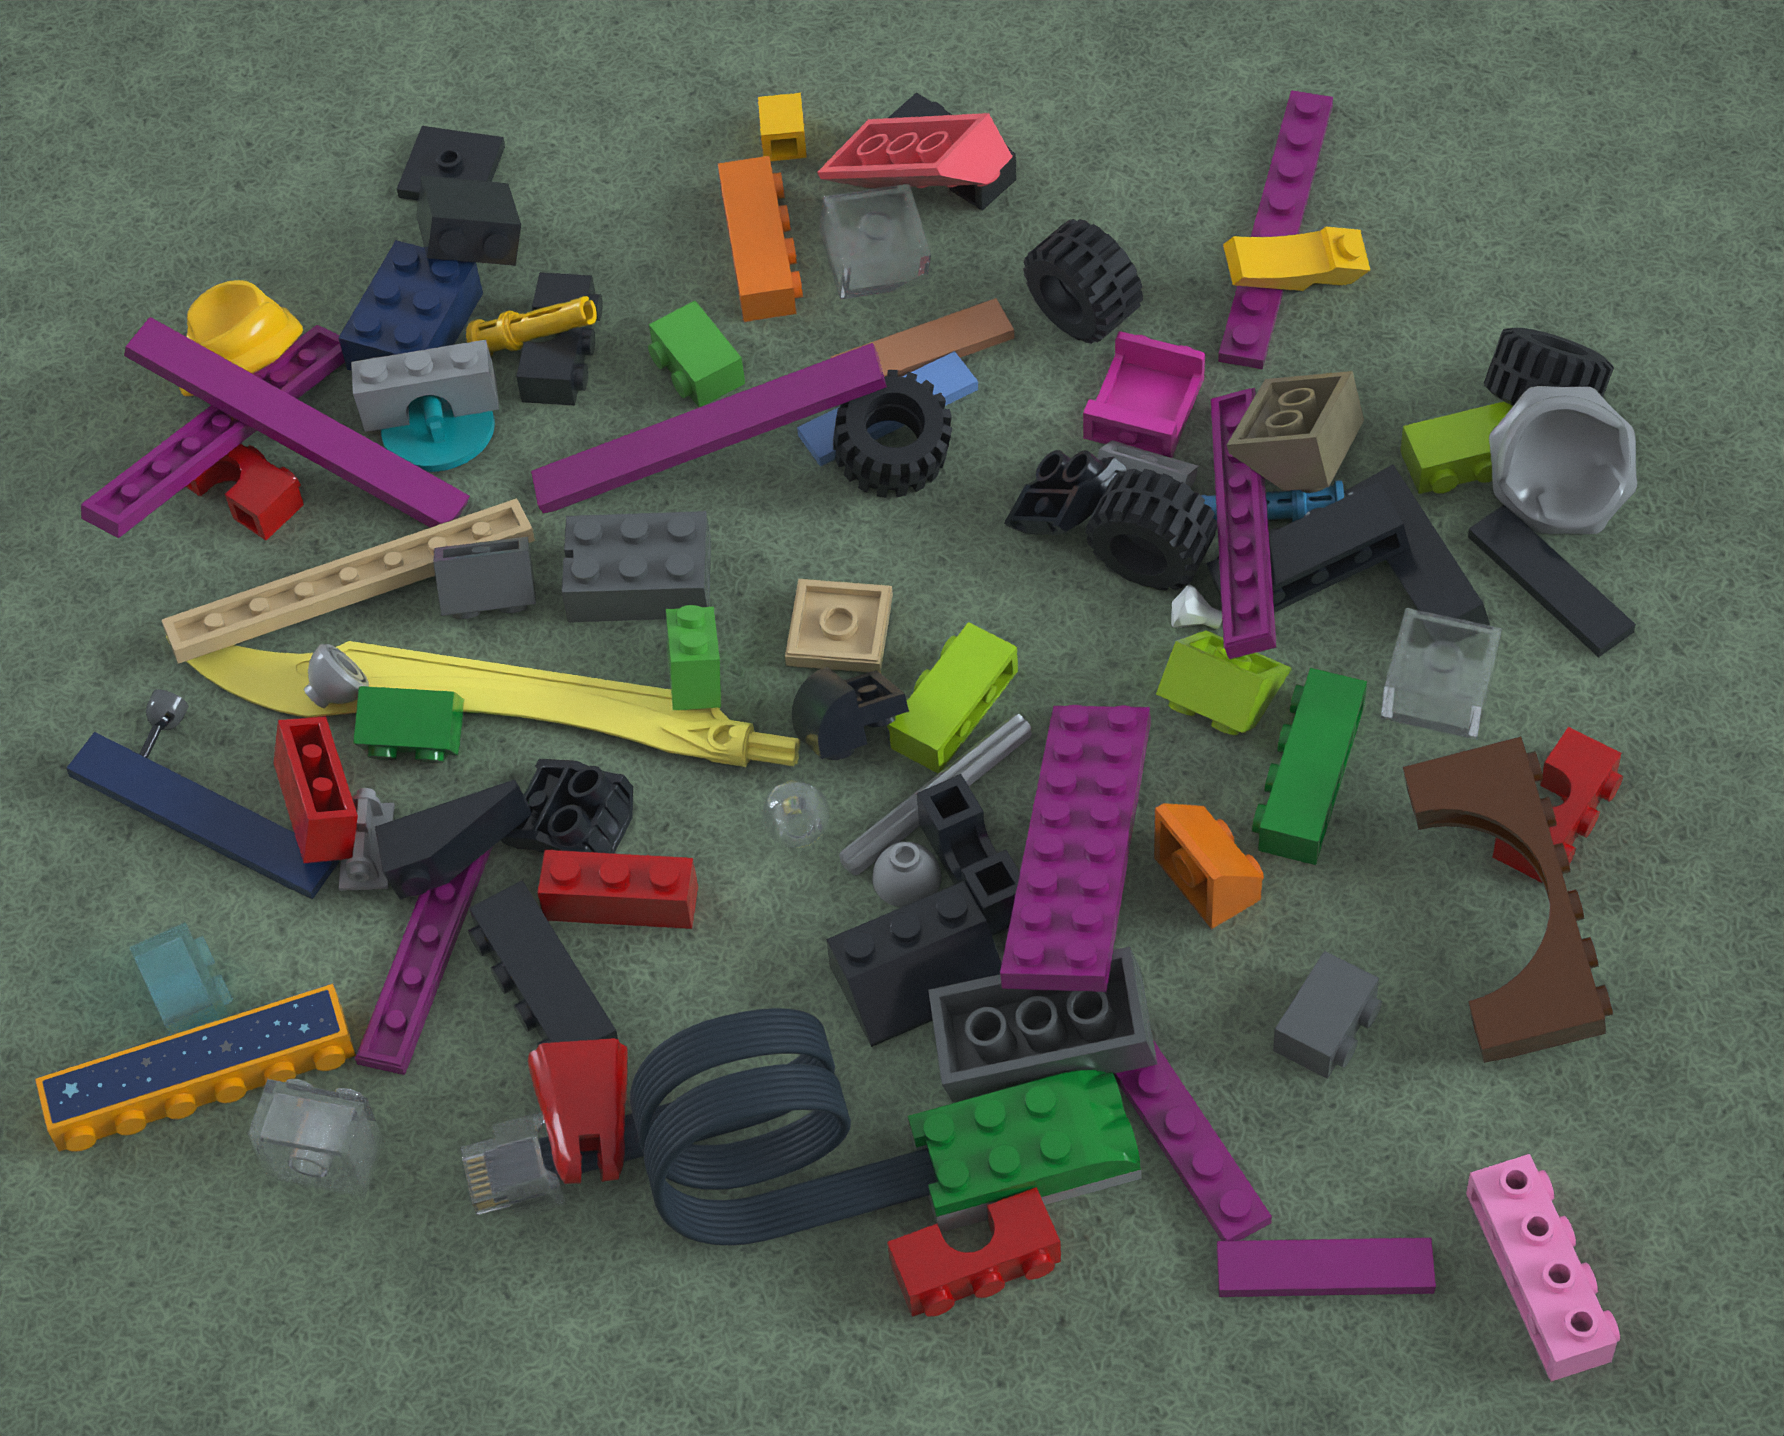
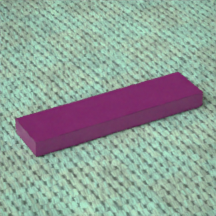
M1432 1237L1217 1241L1219 1297L1435 1294L1436 1284Z

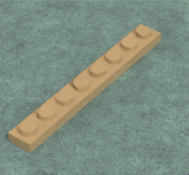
M516 498L162 619V624L179 664L435 576L433 564L434 548L527 536L529 543L535 541L533 528Z

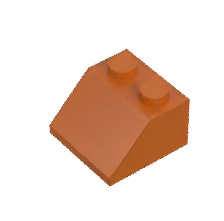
M1163 803L1155 808L1154 859L1211 929L1261 900L1262 880L1264 879L1263 871L1252 855H1244L1237 847L1230 828L1222 819L1215 820L1204 806Z

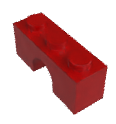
M239 444L185 486L201 497L217 483L236 481L237 483L225 493L232 517L264 540L270 538L304 506L299 491L301 484L298 478L285 467L277 468L269 463L264 455L252 445L245 447Z
M1570 727L1566 729L1545 760L1542 773L1543 780L1540 784L1541 787L1557 794L1564 802L1559 806L1553 807L1557 826L1549 828L1554 845L1563 843L1569 865L1576 851V847L1572 846L1578 835L1585 838L1589 836L1600 814L1596 807L1602 799L1610 802L1616 795L1623 780V775L1617 773L1622 753ZM1495 838L1492 858L1542 883L1535 869L1521 853L1499 838Z
M1037 1187L987 1205L988 1226L993 1237L984 1248L978 1251L960 1252L951 1248L945 1242L938 1224L887 1242L889 1261L912 1317L921 1313H925L929 1317L941 1315L953 1308L956 1300L973 1294L977 1298L990 1297L1000 1292L1004 1288L1005 1282L1021 1276H1025L1028 1280L1041 1278L1049 1274L1054 1269L1056 1263L1061 1262V1241Z

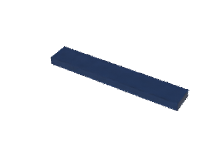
M96 732L91 735L66 768L69 777L308 898L313 899L340 862L339 860L303 863L294 832Z

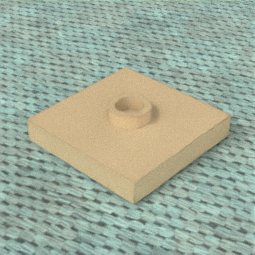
M798 579L785 652L786 666L820 669L828 667L832 670L858 672L877 670L881 673L893 597L892 586Z

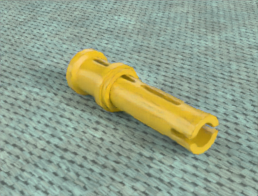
M582 296L565 303L551 305L524 314L505 311L497 319L485 322L482 319L472 320L466 328L467 343L486 340L490 356L493 355V352L508 349L509 351L521 350L524 342L531 341L532 339L546 337L577 327L593 325L597 319L596 307L592 300L589 301L588 296Z

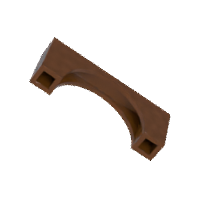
M1522 736L1403 767L1405 783L1418 830L1445 826L1462 827L1481 831L1499 838L1521 853L1539 875L1548 896L1550 909L1546 932L1538 950L1527 966L1516 977L1496 991L1468 1001L1472 1023L1484 1063L1516 1057L1606 1034L1605 1017L1613 1015L1612 1006L1605 984L1595 986L1591 969L1599 967L1596 951L1591 937L1582 939L1576 921L1585 919L1577 890L1567 891L1563 874L1571 872L1563 843L1554 845L1549 828L1555 827L1557 824L1550 798L1540 799L1535 782L1542 781L1543 776L1536 751L1526 753Z

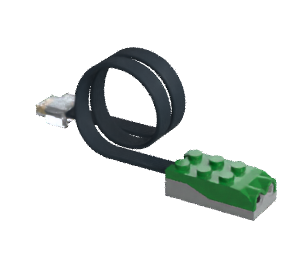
M771 1008L729 1014L698 1023L671 1036L658 1045L638 1068L630 1090L632 1113L625 1115L624 1162L644 1156L655 1206L661 1218L668 1226L682 1236L712 1245H745L767 1241L925 1196L929 1197L936 1224H938L940 1231L944 1232L988 1220L987 1205L1037 1187L1042 1201L1046 1205L1142 1179L1138 1146L1130 1121L1126 1117L1120 1091L1113 1073H1105L1098 1070H1076L909 1115L908 1122L915 1152L740 1199L707 1200L676 1190L666 1182V1179L690 1188L705 1190L732 1189L765 1182L816 1162L833 1151L846 1138L851 1127V1119L840 1082L834 1075L835 1064L824 1026L815 1016L794 1009ZM801 1054L788 1064L753 1068L713 1079L684 1093L673 1102L660 1105L673 1089L689 1078L708 1069L757 1056ZM794 1110H813L791 1124L746 1140L719 1145L692 1144L752 1127ZM541 1111L492 1124L494 1138L460 1147L470 1197L477 1215L511 1206L515 1218L567 1205L565 1195L559 1184L561 1178L555 1168L550 1141ZM597 1150L580 1151V1154H582V1173L599 1169L597 1165Z

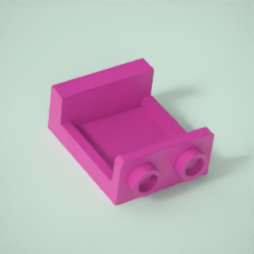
M1118 332L1115 339V355L1096 401L1089 399L1083 412V438L1103 444L1113 440L1172 458L1204 380L1205 354L1188 346H1178L1150 339L1144 335Z

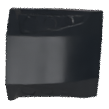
M1061 450L1052 451L1040 462L1036 470V480L1025 484L1004 524L1027 534L1057 536L1081 524L1093 514L1110 480L1119 472L1126 473L1127 467L1115 457L1099 460L1087 450L1078 452L1071 459Z
M538 759L535 765L537 770L524 793L530 805L532 815L502 838V843L516 849L536 850L543 853L545 850L614 854L633 818V785L625 775L602 771L597 766H588L574 760Z

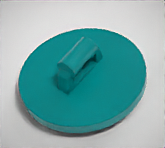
M425 395L414 399L408 405L410 425L381 429V437L384 448L427 472H439L461 466L481 453L492 438L495 419L493 411L454 417L452 407L447 400L435 395Z

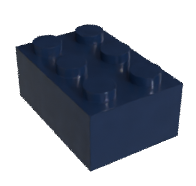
M395 240L338 337L347 370L352 371L351 362L454 345L483 295L476 262L429 259L426 256L424 247Z

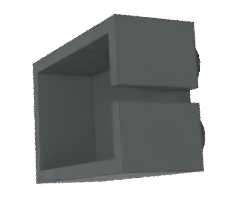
M706 511L566 516L564 543L566 558L563 560L562 596L568 622L666 619V609H678L686 605L709 607L711 537Z

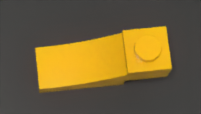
M1324 227L1320 231L1288 236H1233L1223 244L1232 284L1235 286L1304 291L1313 283L1330 285L1352 284L1370 271L1361 230Z

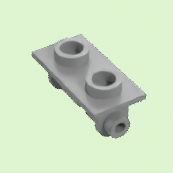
M361 788L352 797L358 815L352 858L341 860L339 891L388 889L389 882L382 870L375 826L394 820L395 804L381 803L373 789Z

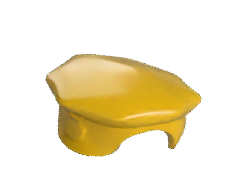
M243 280L227 281L206 290L193 302L187 312V338L252 374L281 357L303 332V326L287 308L280 307L254 284ZM179 387L183 396H194Z

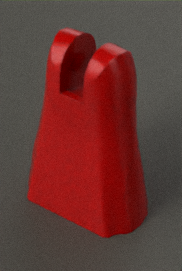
M615 1038L540 1044L537 1049L529 1053L527 1062L559 1177L564 1184H581L582 1154H580V1151L597 1150V1165L601 1182L618 1180L623 1169L625 1156L624 1130L628 1086L627 1046L621 1044Z

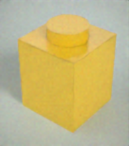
M801 93L758 97L763 157L770 156V161L807 158Z

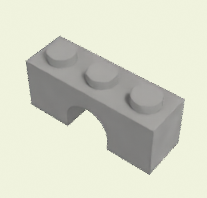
M486 340L351 362L353 396L365 432L410 425L408 405L414 399L425 395H435L447 400L452 407L454 417L499 410L497 378Z

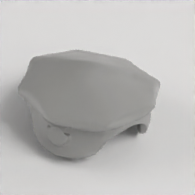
M1530 387L1521 395L1511 410L1490 433L1489 444L1494 495L1534 532L1541 534H1598L1636 491V438L1634 429L1592 387Z

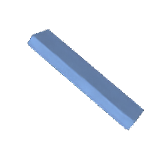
M955 351L911 372L917 374L916 381L920 384L925 380L934 385L932 394L935 395L941 392L946 399L945 406L978 390L977 379ZM838 408L797 427L799 438L820 466L835 460L836 450H833V436ZM881 421L870 426L867 431L876 440L905 425L896 421Z

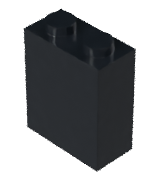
M421 175L416 217L427 258L516 266L521 222L508 183Z

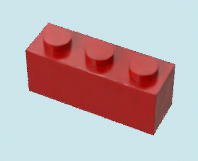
M326 716L278 720L273 764L303 863L352 858L358 815Z
M545 850L537 893L542 912L548 921L692 929L698 882L693 858Z

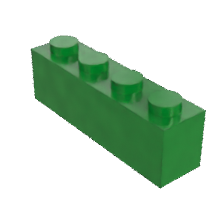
M1310 668L1305 685L1296 684L1290 704V713H1294L1295 717L1292 725L1283 724L1278 741L1277 752L1283 753L1279 765L1271 763L1266 778L1264 791L1270 793L1267 805L1258 804L1253 819L1252 832L1259 834L1258 851L1313 865L1317 864L1364 710L1367 681Z

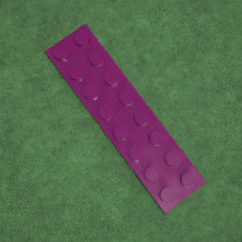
M1126 705L1116 707L1053 706L1000 970L1002 989L1106 992L1151 725L1150 707H1130Z

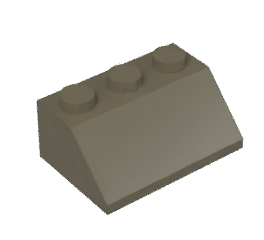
M1353 371L1265 379L1227 443L1229 454L1283 491L1301 490L1305 493H1313L1328 488L1364 422Z

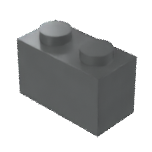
M528 536L434 548L433 564L441 616L453 615V618L468 619L478 616L481 611L499 609L502 613H516L525 610L527 605L536 604L535 582Z
M1324 951L1276 1026L1273 1051L1327 1079L1336 1065L1345 1068L1357 1047L1358 1040L1353 1037L1361 1025L1370 1028L1380 1011L1382 1001L1377 999L1379 978Z

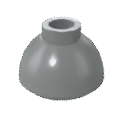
M320 644L313 652L308 666L309 684L304 688V691L319 707L326 708L330 703L345 704L358 699L359 686L369 687L368 679L362 670L338 648L330 644Z
M900 842L886 848L876 860L872 875L873 886L878 896L888 904L896 907H904L937 893L942 879L941 869L935 856L926 847L914 842Z

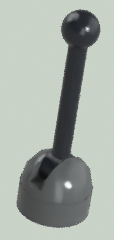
M156 689L153 691L146 707V716L152 728L139 753L140 755L148 758L161 730H171L183 720L189 707L184 699L166 690Z

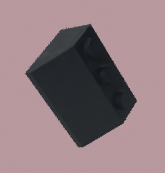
M965 881L826 939L830 968L871 1047L933 1021L929 997L930 989L1000 975L1002 965L987 921Z

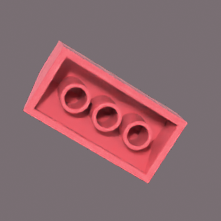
M989 113L868 119L817 173L822 180L865 188L887 187L888 189H895L897 187L916 186L917 188H925L927 186L955 187L958 185H977L981 187L994 182L1000 176V170L1008 163L1012 155Z

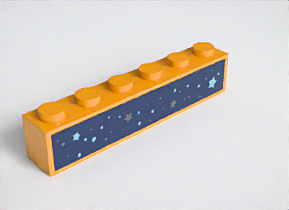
M330 984L36 1078L35 1081L47 1131L58 1151L66 1149L69 1151H83L92 1147L97 1139L116 1133L120 1135L136 1134L142 1131L147 1123L165 1117L182 1119L193 1114L197 1107L215 1101L221 1103L235 1102L244 1097L246 1091L264 1085L281 1087L291 1083L296 1075L314 1069L320 1071L334 1070L340 1067L345 1062V1059L354 1057L356 1054L341 1003L334 985Z

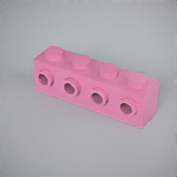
M1530 1154L1470 1172L1466 1195L1550 1381L1612 1362L1617 1342L1620 1341L1618 1325L1613 1314L1609 1310L1603 1311L1595 1295L1598 1292L1596 1278L1589 1264L1586 1262L1581 1264L1573 1248L1576 1246L1573 1228L1566 1216L1559 1217L1552 1203L1554 1191L1547 1173L1544 1170H1537Z

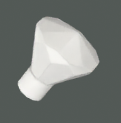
M1188 584L1172 601L1171 625L1173 628L1206 625L1218 630L1220 627L1222 611L1212 608L1192 585Z

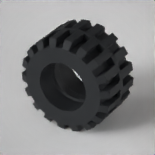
M1068 220L1031 250L1024 259V277L1027 280L1026 284L1035 302L1051 322L1078 341L1082 340L1089 344L1093 342L1098 343L1141 306L1140 302L1143 301L1141 280L1126 252L1109 234H1106L1100 227L1094 224L1091 225L1085 220Z
M1528 328L1503 329L1484 381V386L1497 398L1513 406L1527 389L1536 386L1592 387L1603 397L1614 366L1600 353L1571 340Z
M888 370L887 376L884 377L887 385L886 388L840 404L836 415L833 450H836L835 460L838 467L845 466L844 476L849 482L855 479L859 480L858 489L866 493L870 487L878 489L877 496L884 498L887 497L888 490H895L897 498L906 496L909 486H912L914 491L918 492L925 487L926 479L933 482L938 476L939 468H943L952 432V427H950L952 416L950 409H944L946 399L941 392L935 395L932 394L934 385L928 380L920 384L916 381L917 374L908 372L906 377L898 376V370ZM881 421H896L909 427L916 435L917 440L904 447H888L875 441L869 435L867 429Z
M1127 469L1126 473L1119 472L1110 480L1086 526L1085 533L1088 535L1086 538L1088 545L1094 549V555L1106 564L1105 566L1112 572H1116L1122 578L1141 586L1167 591L1168 588L1180 589L1184 584L1188 585L1193 580L1216 535L1217 521L1213 518L1214 512L1211 507L1204 504L1205 499L1199 493L1192 491L1191 487L1184 482H1179L1165 473H1156L1154 470L1144 469L1142 472L1137 469Z

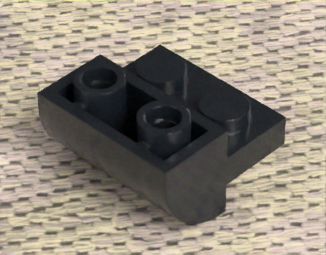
M824 667L810 675L797 691L792 706V722L795 734L821 759L839 760L851 756L855 748L868 744L863 726L882 727L895 721V716L909 712L905 693L877 670L843 680L830 668Z

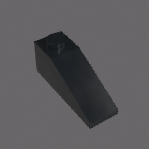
M514 779L375 826L383 874L400 900L424 894L428 890L449 883L532 815L530 805L516 780Z

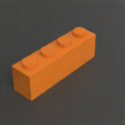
M770 156L718 163L721 192L744 322L797 314L795 298H802L803 292L799 271H790V265L797 264L793 237L785 239L783 233L791 231L787 205L779 206L777 200L785 198L781 172H772Z

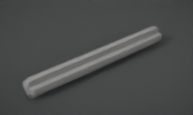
M1020 714L1011 715L844 848L839 854L843 867L854 876L862 873L878 859L886 848L899 843L920 826L917 805L918 792L959 774H962L966 783L970 786L1031 737V726L1028 721Z

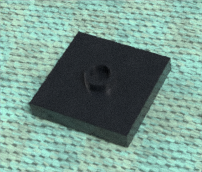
M422 126L398 184V197L418 201L421 175L492 182L505 148L504 137Z

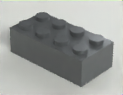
M1130 946L1113 950L1106 992L1002 989L1000 975L929 990L941 1082L953 1103L1076 1070H1098L1115 1074L1157 1065L1142 972Z

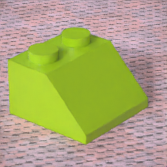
M1205 630L1175 641L1156 695L1169 700L1168 706L1179 713L1189 716H1195L1196 713L1212 719L1211 725L1215 729L1227 734L1238 735L1239 732L1244 733L1256 727L1291 671V667L1259 653L1229 659L1224 649L1223 637Z

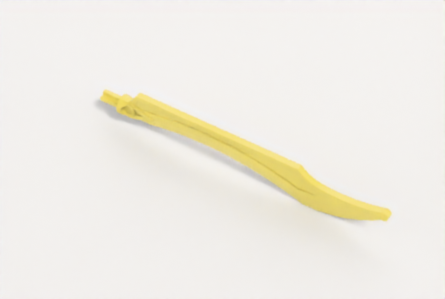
M348 641L336 647L362 670L368 679L369 687L452 691L464 699L463 712L522 717L560 723L631 740L668 753L705 758L715 763L746 767L750 760L794 766L798 763L800 739L755 732L753 723L730 720L720 708L673 710L671 689ZM232 645L186 661L201 675L227 692L277 712L311 718L356 713L357 700L345 704L330 703L326 708H321L307 696L304 688L309 684L308 666L313 653H278Z

